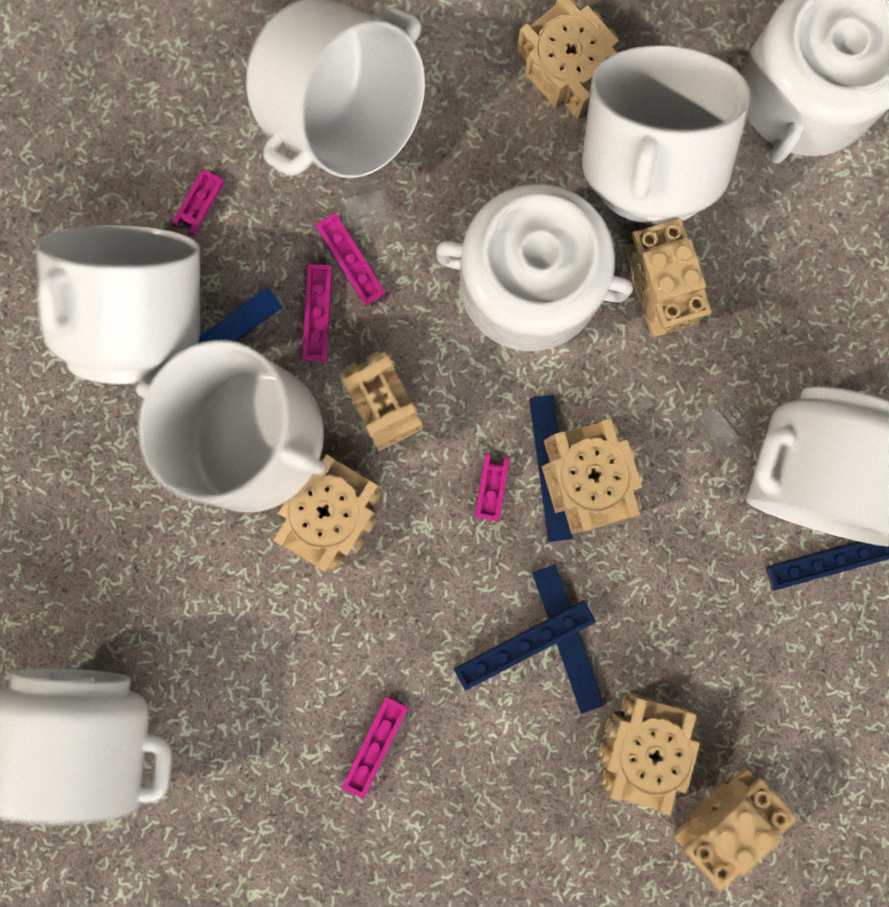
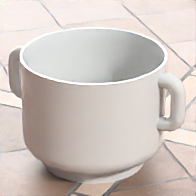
M299 0L279 11L266 24L256 39L250 54L246 75L247 98L251 112L261 129L270 137L263 151L265 161L270 166L290 176L302 173L313 163L333 175L345 178L362 177L388 164L401 151L410 138L423 105L425 91L424 68L420 54L414 44L420 36V21L415 16L394 8L385 9L375 17H372L335 0ZM285 147L298 155L290 160L279 152Z
M784 0L776 9L747 55L741 72L751 94L747 117L757 132L774 145L770 153V160L773 163H781L790 153L804 156H820L842 150L855 142L889 109V0Z
M643 46L624 50L608 57L597 67L592 78L582 154L583 173L588 184L613 212L640 223L659 225L680 218L683 221L692 217L697 212L706 209L723 195L731 179L751 99L750 89L746 80L726 62L690 48Z
M528 184L502 192L491 199L476 214L467 229L463 243L444 241L436 248V258L440 264L460 270L459 285L462 301L474 324L493 341L515 350L541 351L562 345L584 329L603 300L623 302L633 291V284L628 279L613 275L615 267L614 247L611 235L602 217L582 197L554 185Z
M131 225L76 227L53 232L38 240L36 244L39 280L38 295L43 339L47 348L56 357L66 361L67 368L73 374L84 379L104 383L122 384L152 381L174 357L191 347L197 346L200 338V248L195 240L169 230Z
M222 341L199 344L174 357L162 368L151 384L141 382L136 387V393L144 398L139 419V438L145 461L154 476L165 487L180 496L232 511L259 512L285 503L306 485L313 474L321 475L326 469L325 463L320 460L324 441L323 419L314 396L299 378L246 346Z
M812 387L802 390L799 400L787 402L779 406L771 417L746 502L767 514L807 528L846 539L889 547V402L846 390Z
M60 668L24 669L11 673L10 686L0 688V818L38 823L102 821L126 816L138 810L140 802H155L163 797L167 792L170 779L171 748L162 738L147 735L149 707L142 696L130 691L131 677L105 671ZM145 751L154 752L156 755L153 784L149 787L142 786Z

